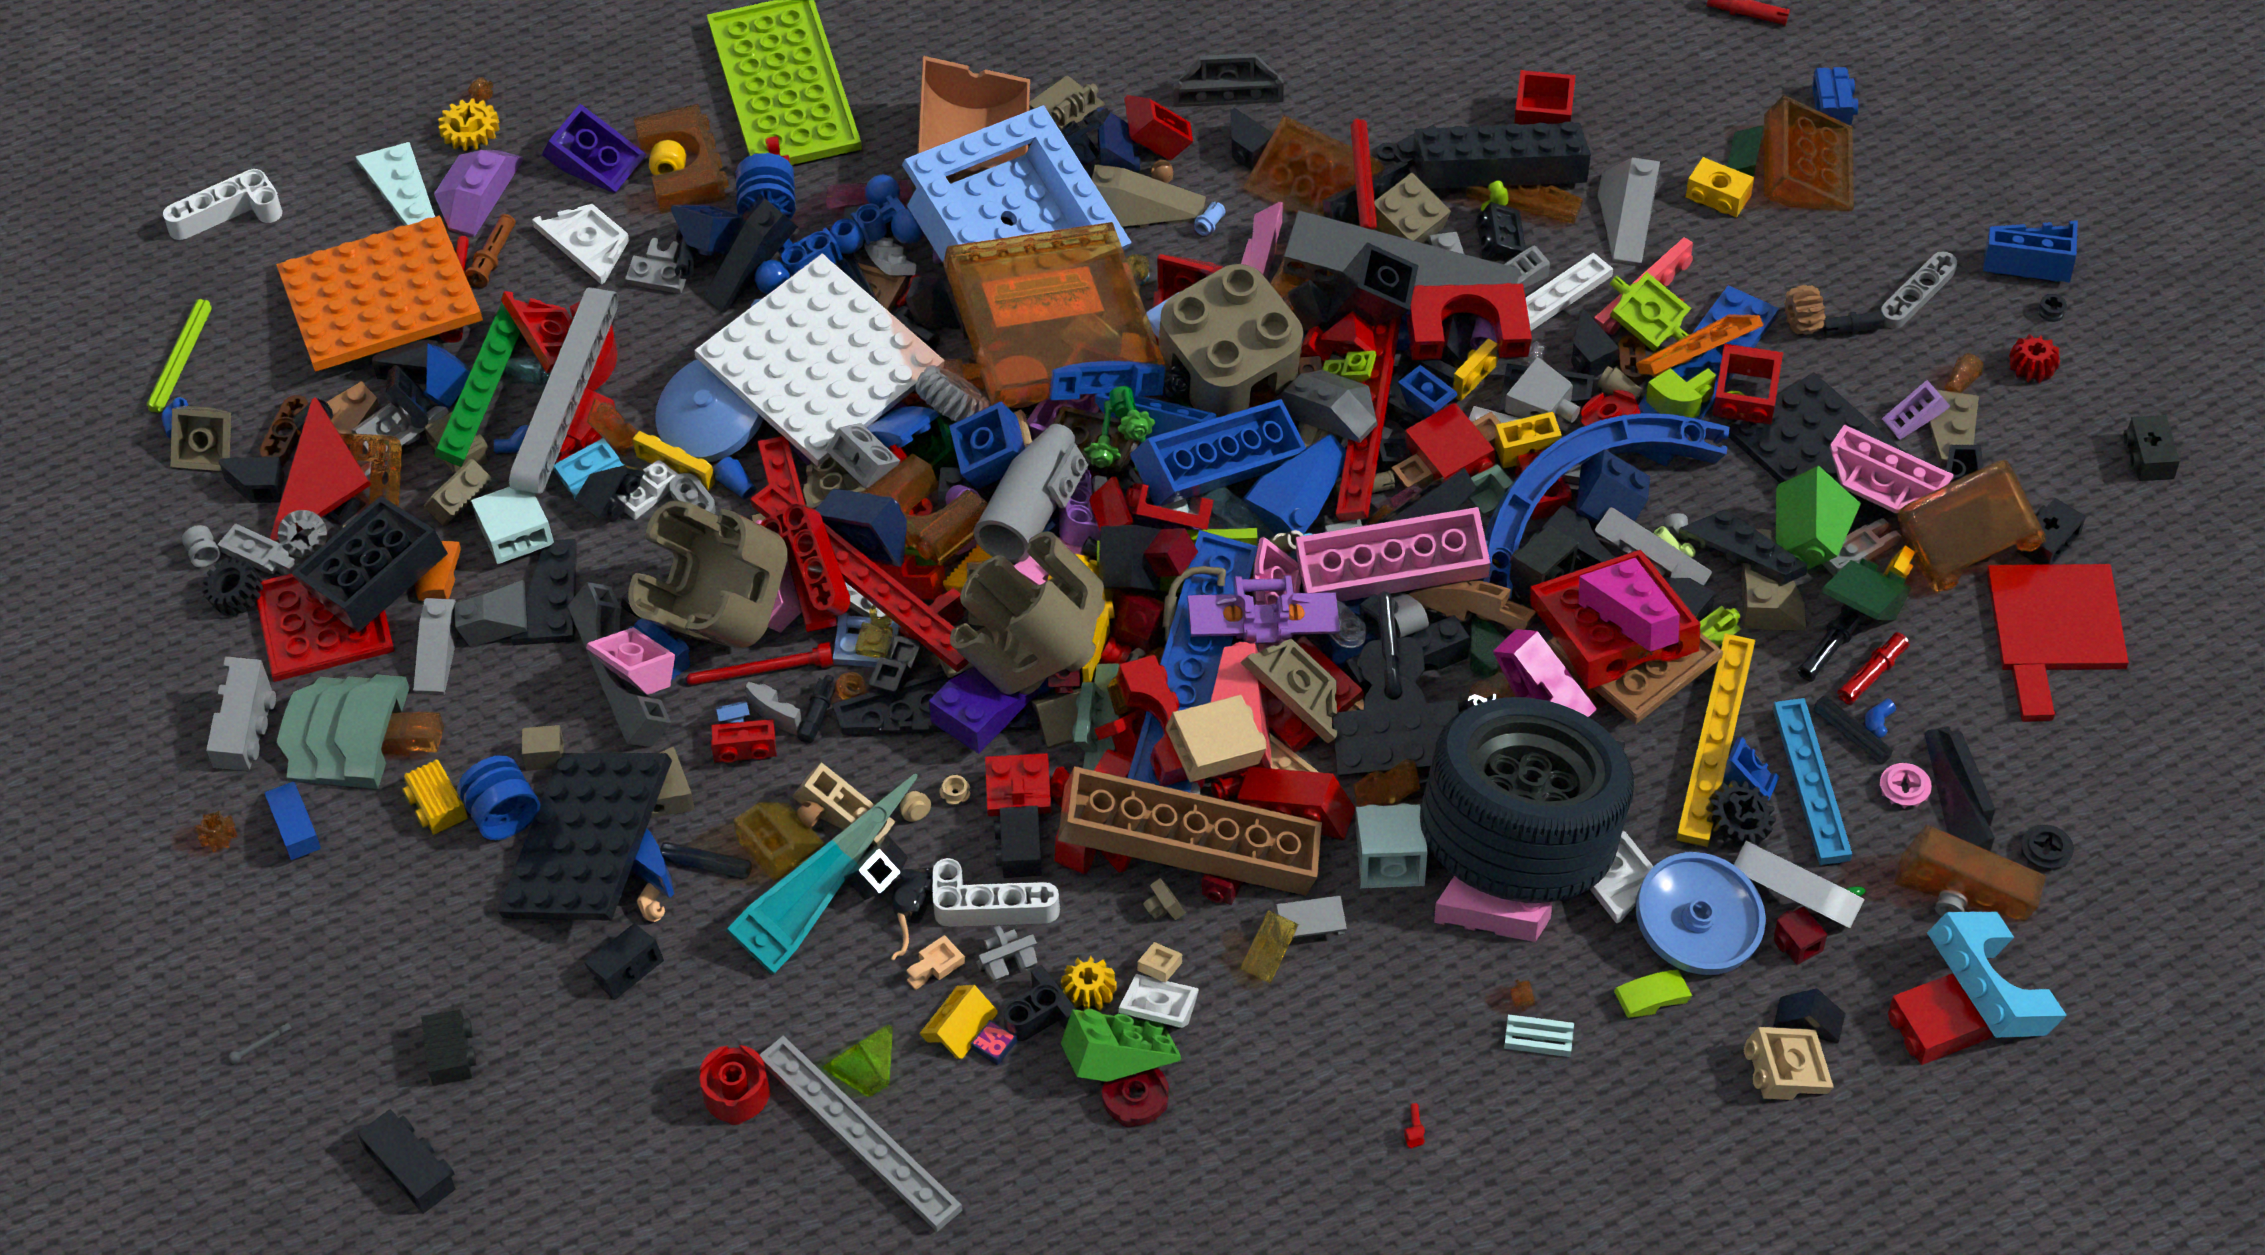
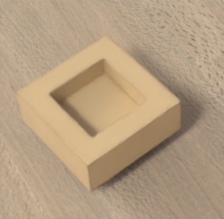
M1154 942L1138 960L1137 971L1166 983L1182 964V953Z

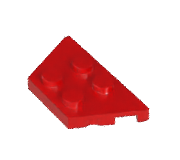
M504 291L501 298L503 305L546 373H551L573 321L563 307L546 304L530 298L528 303L513 298V292Z

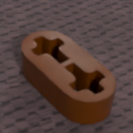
M1634 335L1624 336L1620 339L1618 345L1619 370L1636 385H1640L1645 381L1646 374H1639L1636 363L1646 358L1645 344ZM1627 347H1633L1634 355H1630L1629 348ZM1630 366H1635L1636 374H1632Z

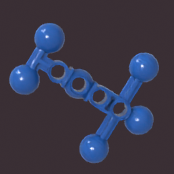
M877 175L867 182L865 188V197L869 204L861 206L856 213L852 212L850 214L852 219L837 220L831 226L830 231L825 227L823 231L814 232L794 244L788 239L778 250L783 263L779 260L763 261L757 267L754 274L755 284L761 292L768 295L821 254L825 255L835 264L837 260L843 259L841 254L857 252L862 247L863 242L869 245L871 244L870 242L882 239L887 232L885 224L891 220V231L894 237L901 243H916L925 234L909 208L906 209L900 202V186L898 182L889 175Z

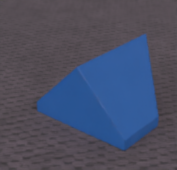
M427 343V382L423 395L438 405L449 409L462 392L471 370L464 362L445 349Z
M1737 737L1726 762L1723 783L1728 786L1732 780H1735L1740 787L1746 781L1750 790L1759 787L1758 795L1760 797L1767 795L1769 797L1767 801H1769L1779 776L1776 773L1771 774L1767 769L1768 764L1760 761L1755 754V750L1747 745L1743 737Z

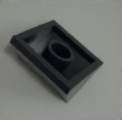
M1138 525L1101 526L1098 577L1102 580L1104 589L1160 591V577L1156 576L1144 552L1161 529Z

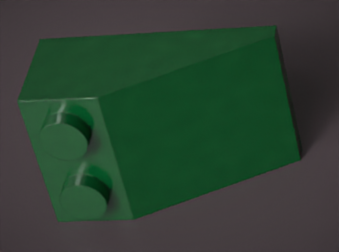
M1862 557L1860 562L1850 560L1823 587L1821 592L1876 620H1896L1912 587L1904 584L1906 578L1892 571H1889L1888 575L1877 571L1878 564Z

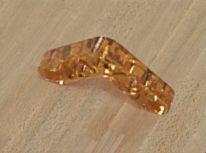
M339 433L345 443L351 445L350 451L357 461L371 462L370 483L372 485L370 486L369 505L378 497L383 496L399 507L402 453L400 440L391 435ZM365 441H367L368 443V452L366 455H364L362 451V446ZM386 471L388 473V482L384 486L382 476Z

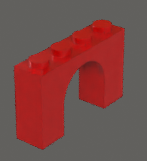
M1523 284L1414 286L1410 310L1406 313L1412 360L1441 359L1445 342L1442 321L1452 314L1461 312L1477 314L1485 318L1492 325L1498 343L1499 358L1528 357L1532 335Z

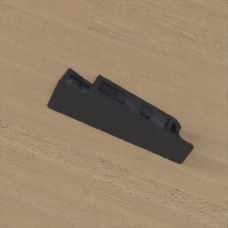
M1461 468L1446 480L1441 477L1433 481L1375 524L1455 511L1476 490V485L1466 469Z
M1949 726L1926 731L1925 739L1954 860L1962 861L1990 855L1995 837L1989 826H1991L1996 809L1962 732L1958 730L1951 731Z

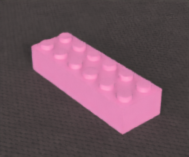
M1478 507L1296 537V555L1304 593H1336L1337 602L1366 598L1373 594L1378 596L1382 591L1396 593L1489 577L1491 563Z

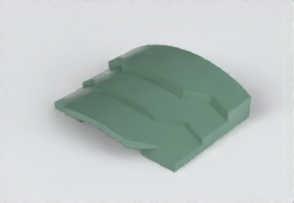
M378 674L373 678L348 676L346 679L319 677L314 684L293 692L285 710L277 738L278 747L289 760L287 780L378 789L386 766L381 747L392 712L402 713L410 688L406 677Z

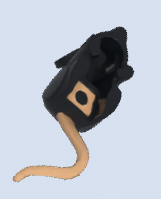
M933 868L904 869L899 874V877L904 881L893 892L892 907L902 929L903 946L901 951H896L893 954L892 960L906 953L909 944L907 922L919 924L927 909L925 902L930 901L933 896V892L929 891L933 884Z

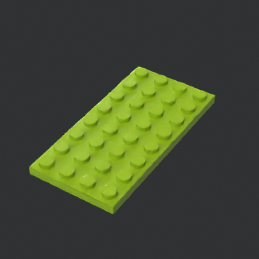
M773 0L707 15L708 25L749 156L768 153L765 139L778 136L780 156L789 155L791 165L862 150L861 140L814 0Z

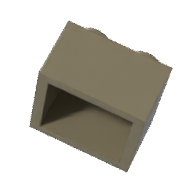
M1410 173L1375 200L1377 221L1375 230L1425 243L1429 240L1430 235H1435L1444 228L1451 210L1413 173Z

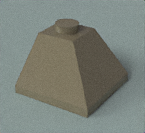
M185 405L173 408L170 467L222 471L219 465L220 458H230L231 412L210 407Z

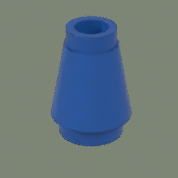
M730 456L725 457L715 466L713 473L716 475V480L743 500L755 492L756 487L737 459H732Z

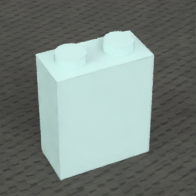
M507 487L471 500L479 527L497 564L548 547L554 543L548 520L533 492L514 490Z

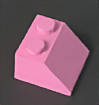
M634 627L587 643L586 649L605 667L616 673L620 678L631 683L641 692L648 695L671 686L675 654Z

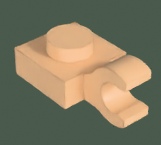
M944 935L919 951L920 962L913 964L907 969V973L911 976L907 979V982L917 990L928 981L932 974L938 980H941L965 964V956Z

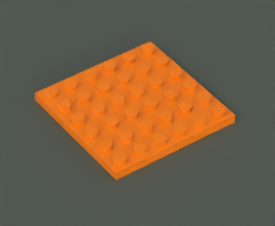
M440 215L276 264L315 372L483 321L479 306Z

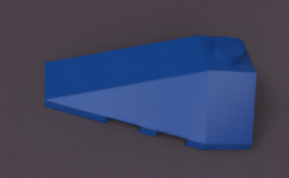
M1328 434L1304 449L1299 455L1280 464L1281 466L1259 477L1244 496L1243 501L1274 534H1287L1294 530L1304 534L1317 518L1344 468L1347 450L1332 434Z

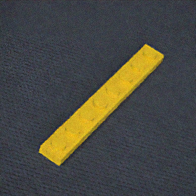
M1726 633L1724 635L1721 648L1723 655L1717 664L1676 840L1708 847L1714 822H1707L1711 812L1705 809L1710 802L1709 797L1723 783L1726 762L1729 757L1754 650V639Z

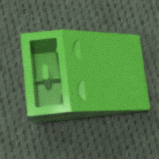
M1072 1009L1061 1041V1045L1076 1076L1108 1082L1178 1062L1181 1059V1055L1163 1023L1147 1019L1146 1021L1132 1019L1124 1014L1106 1015L1093 1009H1086L1085 1011Z

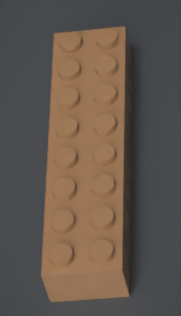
M1074 766L1064 786L1058 841L1306 896L1318 875L1322 822Z

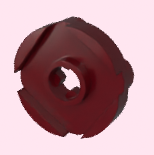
M1153 1068L1108 1082L1105 1081L1102 1089V1100L1106 1111L1124 1127L1151 1123L1159 1118L1168 1107L1169 1086L1165 1075L1159 1068ZM1131 1088H1135L1136 1091H1144L1140 1098L1134 1099L1129 1097Z

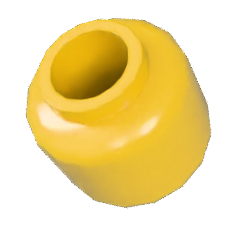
M663 140L656 143L651 150L649 158L651 173L662 181H673L682 175L686 163L684 148L672 140Z

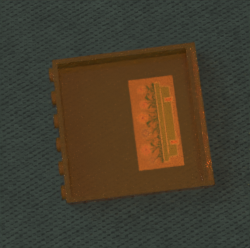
M1113 222L947 246L943 265L991 405L1002 401L1007 407H1012L1018 403H1037L1049 399L1052 370L1067 365L1097 361H1131L1165 366Z

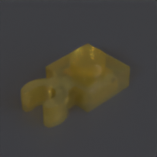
M874 605L869 611L871 623L862 622L855 651L857 655L886 658L893 636V629L889 627L893 620L887 615L878 617L877 607Z

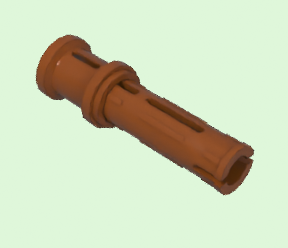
M501 214L483 249L474 254L472 266L465 271V276L471 286L485 288L488 285L491 271H494L498 266L497 257L516 225V221L512 216Z

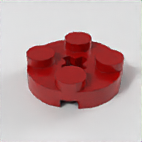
M1614 390V395L1605 397L1604 393L1593 397L1581 410L1583 427L1600 420L1621 415L1641 414L1635 396L1628 391Z

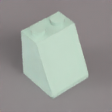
M1401 803L1392 806L1371 804L1364 807H1356L1355 825L1360 888L1425 886L1427 844L1420 825V804L1410 805Z

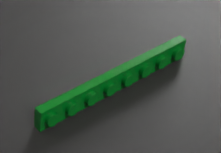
M502 302L434 454L435 457L462 467L520 335L519 328Z

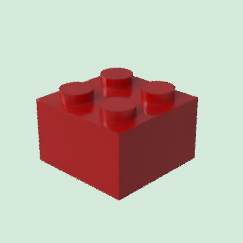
M1520 70L1514 124L1571 122L1576 75Z

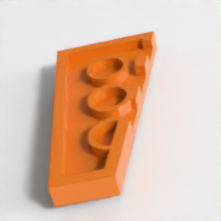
M1728 314L1637 362L1636 366L1639 374H1650L1652 377H1657L1670 367L1684 364L1697 355L1762 327V320L1760 315Z

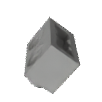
M862 423L839 427L826 449L864 488L888 483L900 462Z

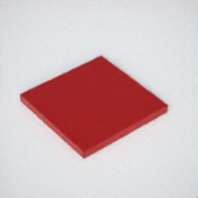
M2111 564L1988 565L1986 572L2002 670H2012L2013 665L2045 664L2046 670L2127 669L2129 661Z
M292 574L261 582L263 590L258 591L261 596L259 599H256L274 682L395 652L385 610L360 632H357L337 618L297 581Z

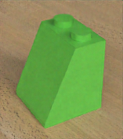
M1820 466L1778 484L1776 488V544L1808 565L1807 570L1836 558L1861 503Z

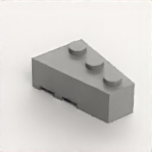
M225 656L223 666L227 667L228 676L226 685H219L218 695L223 696L220 713H214L206 751L213 768L249 771L252 761L257 760L259 756V740L261 734L264 735L267 731V715L269 709H273L275 706L276 693L272 691L262 660Z

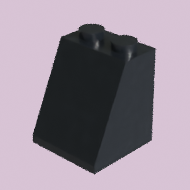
M1367 242L1336 279L1327 324L1334 326L1352 311L1372 327L1408 313L1419 265Z

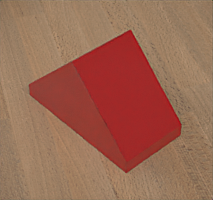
M1354 311L1322 334L1320 338L1324 344L1341 356H1347L1348 352H1376L1372 326Z

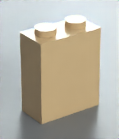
M1242 695L1173 712L1165 728L1190 782L1257 765L1267 749L1266 739L1263 733L1258 731L1252 709L1249 705H1246Z

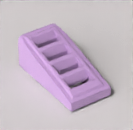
M1926 380L1887 413L1882 420L1901 440L1945 412L1950 405L1931 383ZM1932 398V401L1928 404L1926 400ZM1921 404L1923 409L1919 412L1915 407ZM1909 411L1914 415L1911 419L1906 416V413ZM1899 417L1905 423L1902 427L1895 421Z

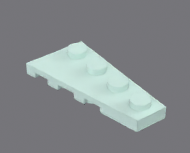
M410 142L356 156L358 165L361 169H364L370 181L377 186L383 198L389 202L393 211L405 226L420 222L425 218L435 217Z

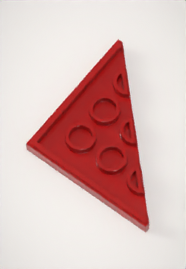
M316 397L311 400L270 539L280 543L278 538L280 523L289 513L297 510H308L322 518L372 485ZM295 523L297 526V533H299L303 529L301 526L298 525V523Z

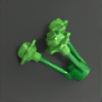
M1120 386L1110 391V400L1104 402L1105 414L1102 435L1098 437V443H1091L1089 447L1084 448L1086 458L1090 459L1091 464H1095L1099 468L1110 466L1121 457V454L1118 453V448L1110 445V438L1108 437L1112 412L1121 418V425L1118 426V430L1124 434L1126 440H1139L1140 444H1142L1146 440V435L1152 433L1151 427L1154 426L1155 421L1149 417L1147 411L1139 413L1136 410L1133 391L1129 387ZM1136 466L1134 467V472H1138Z

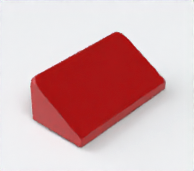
M1111 477L1089 498L1100 531L1101 526L1132 525L1133 523L1119 481L1116 477Z

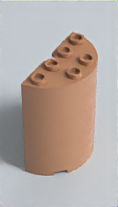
M923 56L917 154L1029 111L1030 79L986 69L980 73H973L967 65ZM1028 144L946 176L951 184L1025 155L1028 150Z

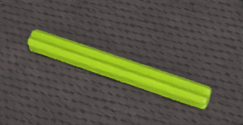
M196 300L147 402L150 412L161 413L164 410L212 309L208 300Z

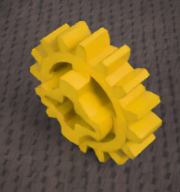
M471 98L469 103H465L462 99L458 106L450 104L451 110H443V117L438 119L440 135L444 137L445 144L452 143L453 149L461 145L464 151H467L469 146H473L477 150L478 144L482 143L487 146V139H495V132L499 131V119L497 112H494L493 106H486L484 100L476 104L474 98Z

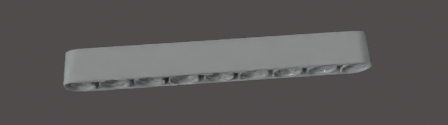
M587 288L585 290L513 463L509 477L511 489L543 493L618 307L617 292Z

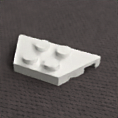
M593 204L581 206L575 210L568 209L557 212L558 217L543 221L541 216L532 219L535 229L601 285L607 280L629 242L628 233Z
M1625 831L1622 832L1613 865L1604 878L1590 889L1616 923L1621 922L1636 905L1638 890L1646 875L1653 868V865Z

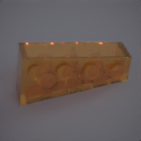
M1926 824L1902 853L1894 885L1939 897L1940 892L1943 890L1957 891L1967 898V905L1998 912V914L2026 921L2039 906L2046 875Z

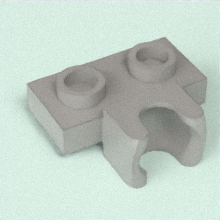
M652 238L646 253L647 258L633 255L625 278L627 285L681 294L686 279L680 278L681 270L679 276L675 274L679 243L673 241L668 250L661 251L658 246V239Z

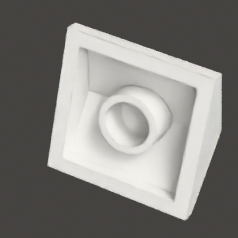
M1136 974L1119 1006L1118 1013L1183 1028L1189 1024L1199 988L1169 981L1165 983L1152 977Z

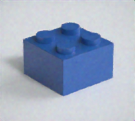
M1002 401L949 426L961 475L976 489H980L1003 478L1012 460L1025 449L1018 418Z

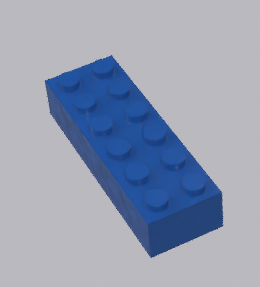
M1282 399L1147 438L1130 453V456L1144 484L1149 485L1148 492L1155 506L1160 507L1271 472L1281 466L1280 464L1286 460H1290L1302 453L1306 446Z

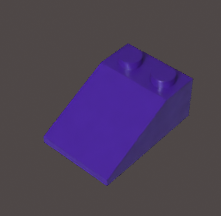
M581 104L576 107L549 139L542 153L543 157L560 170L614 194L647 155Z
M973 667L949 680L929 700L930 719L933 724L979 754L1038 694V689L1027 695H1023L1019 691L1013 694H1003Z

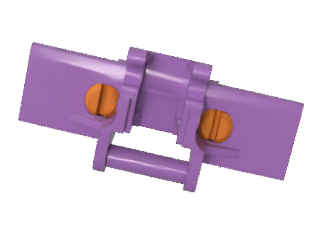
M1284 575L1283 579H1242L1241 576H1235L1234 594L1190 595L1187 597L1191 637L1236 636L1237 639H1243L1244 642L1257 644L1281 643L1292 638L1293 634L1340 633L1336 593H1293L1291 575ZM1283 591L1284 594L1277 597L1276 604L1254 605L1253 597L1244 595V592Z

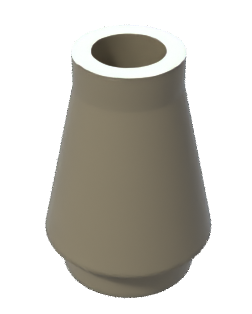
M1608 366L1597 384V387L1602 389L1604 394L1614 395V390H1624L1632 393L1636 401L1643 390L1617 367L1613 369Z

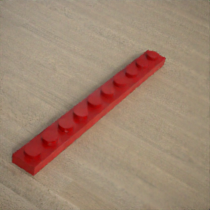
M1402 315L1372 327L1377 355L1370 378L1361 383L1369 386L1378 425L1360 443L1348 439L1336 509V516L1339 521L1368 519Z
M774 482L750 499L752 507L765 518L790 504L799 503ZM824 523L843 579L848 585L957 673L969 664L950 644L951 631L955 628Z

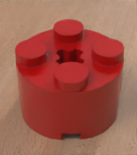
M727 1045L713 1050L703 1060L700 1067L699 1082L704 1104L714 1117L731 1125H739L755 1117L763 1110L770 1097V1089L764 1061L755 1050L743 1045H739V1048H728Z

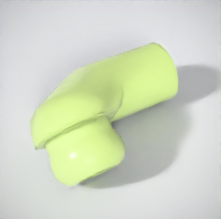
M1664 526L1654 531L1653 534L1689 557L1693 558L1695 556V549L1690 543L1681 545Z

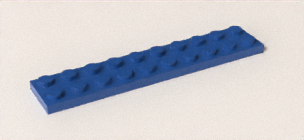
M1199 530L1195 543L1198 553L1189 564L1188 569L1200 566L1224 568L1226 570L1225 586H1217L1218 575L1210 574L1192 575L1184 581L1160 664L1166 669L1168 676L1167 684L1170 691H1174L1178 697L1179 711L1211 703L1224 647L1231 646L1233 636L1191 637L1187 597L1190 595L1234 594V577L1241 576L1242 579H1250L1258 546ZM1148 711L1146 712L1128 779L1160 786L1151 765L1150 757L1153 746L1162 739L1164 733L1158 719ZM1187 779L1164 787L1190 792L1193 782Z

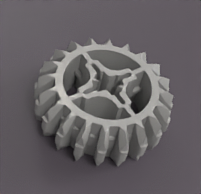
M927 366L924 372H921L915 385V390L921 399L931 405L934 410L957 422L992 406L990 399L981 392V389L975 387L965 378L940 366Z

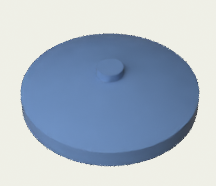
M698 359L679 370L667 383L658 400L655 416L656 428L664 443L672 447H679L687 454L697 459H704L707 462L723 459L740 450L756 434L764 419Z
M1685 852L1669 856L1657 863L1649 871L1637 893L1636 917L1645 940L1661 958L1684 971L1700 975H1717L1732 971L1740 967L1752 956L1763 938L1766 916L1759 892L1752 881L1740 869L1717 856L1700 852Z

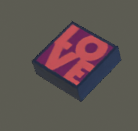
M989 1020L971 1042V1049L999 1065L1017 1043V1036Z

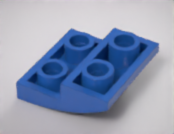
M902 407L890 411L866 428L886 447L896 444L897 448H900L913 441L912 434L915 433L917 436L932 427L930 422L936 419L939 414L936 410L925 407Z

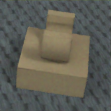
M1161 878L1150 885L1156 896L1147 899L1143 905L1155 920L1163 917L1167 911L1175 920L1186 913L1170 888Z

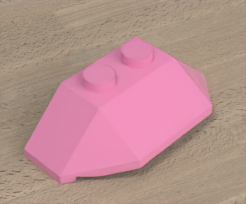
M1847 425L1842 427L1830 445L1841 486L1845 490L1896 514L1939 499L1954 476L1945 470Z

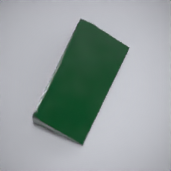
M1757 126L1734 133L1727 167L1754 177L1764 126Z

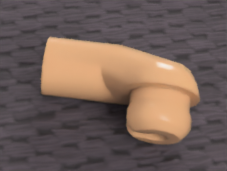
M647 883L639 895L637 904L646 920L656 922L664 916L665 908L664 906L660 907V902L656 900L661 891L650 883Z

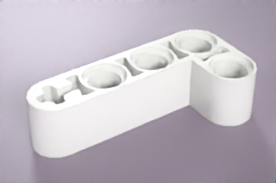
M251 169L167 206L163 211V216L170 236L176 240H183L249 210H253L262 222H275L282 216V209L277 192L264 172L258 169Z
M1745 841L1734 863V866L1740 869L1748 878L1848 928H1851L1865 900L1748 841Z
M946 858L934 865V914L936 921L943 926L1046 924L1053 922L1059 916L1058 889L1051 883L963 885L962 869L958 861ZM1010 903H1017V905H1013V906L1008 905V904H1010ZM978 904H985L981 907L976 906ZM947 905H953L952 907H949V908H945V907H944V906H947Z

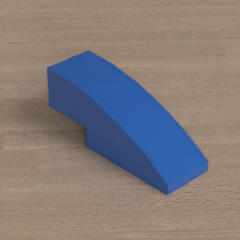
M293 781L264 792L290 859L294 860L320 850L319 840L295 782Z
M646 829L631 871L670 898L674 895L671 876L656 840L651 832Z

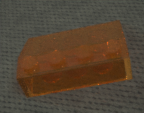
M1783 95L1764 114V197L1787 207L1852 211L1854 209L1853 127Z
M1283 115L1243 188L1274 204L1283 202V208L1295 214L1299 210L1324 217L1322 200L1356 184L1353 149L1345 143ZM1370 156L1372 176L1385 170L1379 159Z

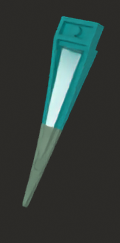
M917 774L909 777L800 866L750 904L725 930L770 974H775L798 949L845 881L844 876L857 864L917 779Z

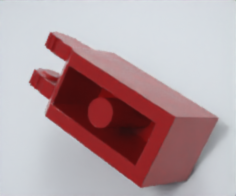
M585 388L555 464L600 440L608 429L611 430L615 426L617 413L614 400Z

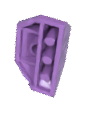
M479 150L461 154L457 157L434 193L449 231L475 237L523 162L522 156L499 150Z

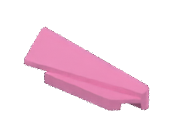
M1278 202L1254 215L1252 239H1248L1241 264L1249 265L1259 270L1266 279L1269 276L1276 252V242L1282 226L1283 202Z

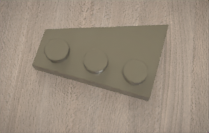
M1937 390L1950 405L1945 412L1928 422L1940 466L1946 465L1950 445H1974L1979 396ZM1932 398L1926 400V402L1929 404Z

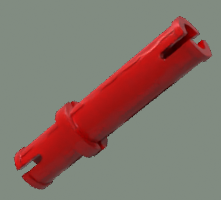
M1707 0L1706 5L1707 7L1730 11L1729 14L1731 15L1738 13L1782 24L1783 26H1786L1790 13L1788 8L1785 9L1753 0Z
M1895 632L1881 648H1876L1871 653V658L1837 691L1839 699L1847 705H1853L1859 696L1885 670L1888 671L1894 666L1898 656L1910 646L1906 636Z

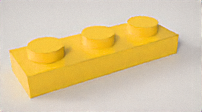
M639 431L634 436L633 443L636 457L651 464L661 460L677 474H693L707 491L715 484L712 465L706 460L697 459L679 447H672L654 435L649 436Z

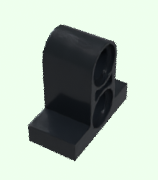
M1042 965L1031 971L1033 989L1009 1002L1004 1009L1005 1029L1015 1034L1017 1041L1027 1040L1057 1021L1066 1030L1072 1009L1077 1010ZM1052 1003V1005L1042 1006L1041 1004ZM1017 1019L1025 1020L1023 1022H1014Z

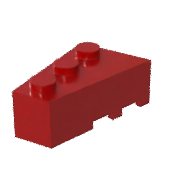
M1249 767L1237 797L1240 804L1322 822L1321 835L1340 840L1345 839L1356 809L1334 774Z

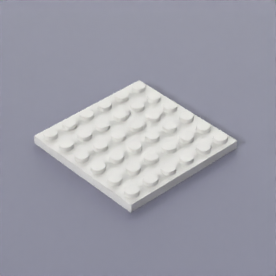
M823 254L695 349V357L817 467L831 456L826 449L839 427L862 423L865 427H868L916 389L917 379L927 366L935 365L943 368L945 362L944 359Z

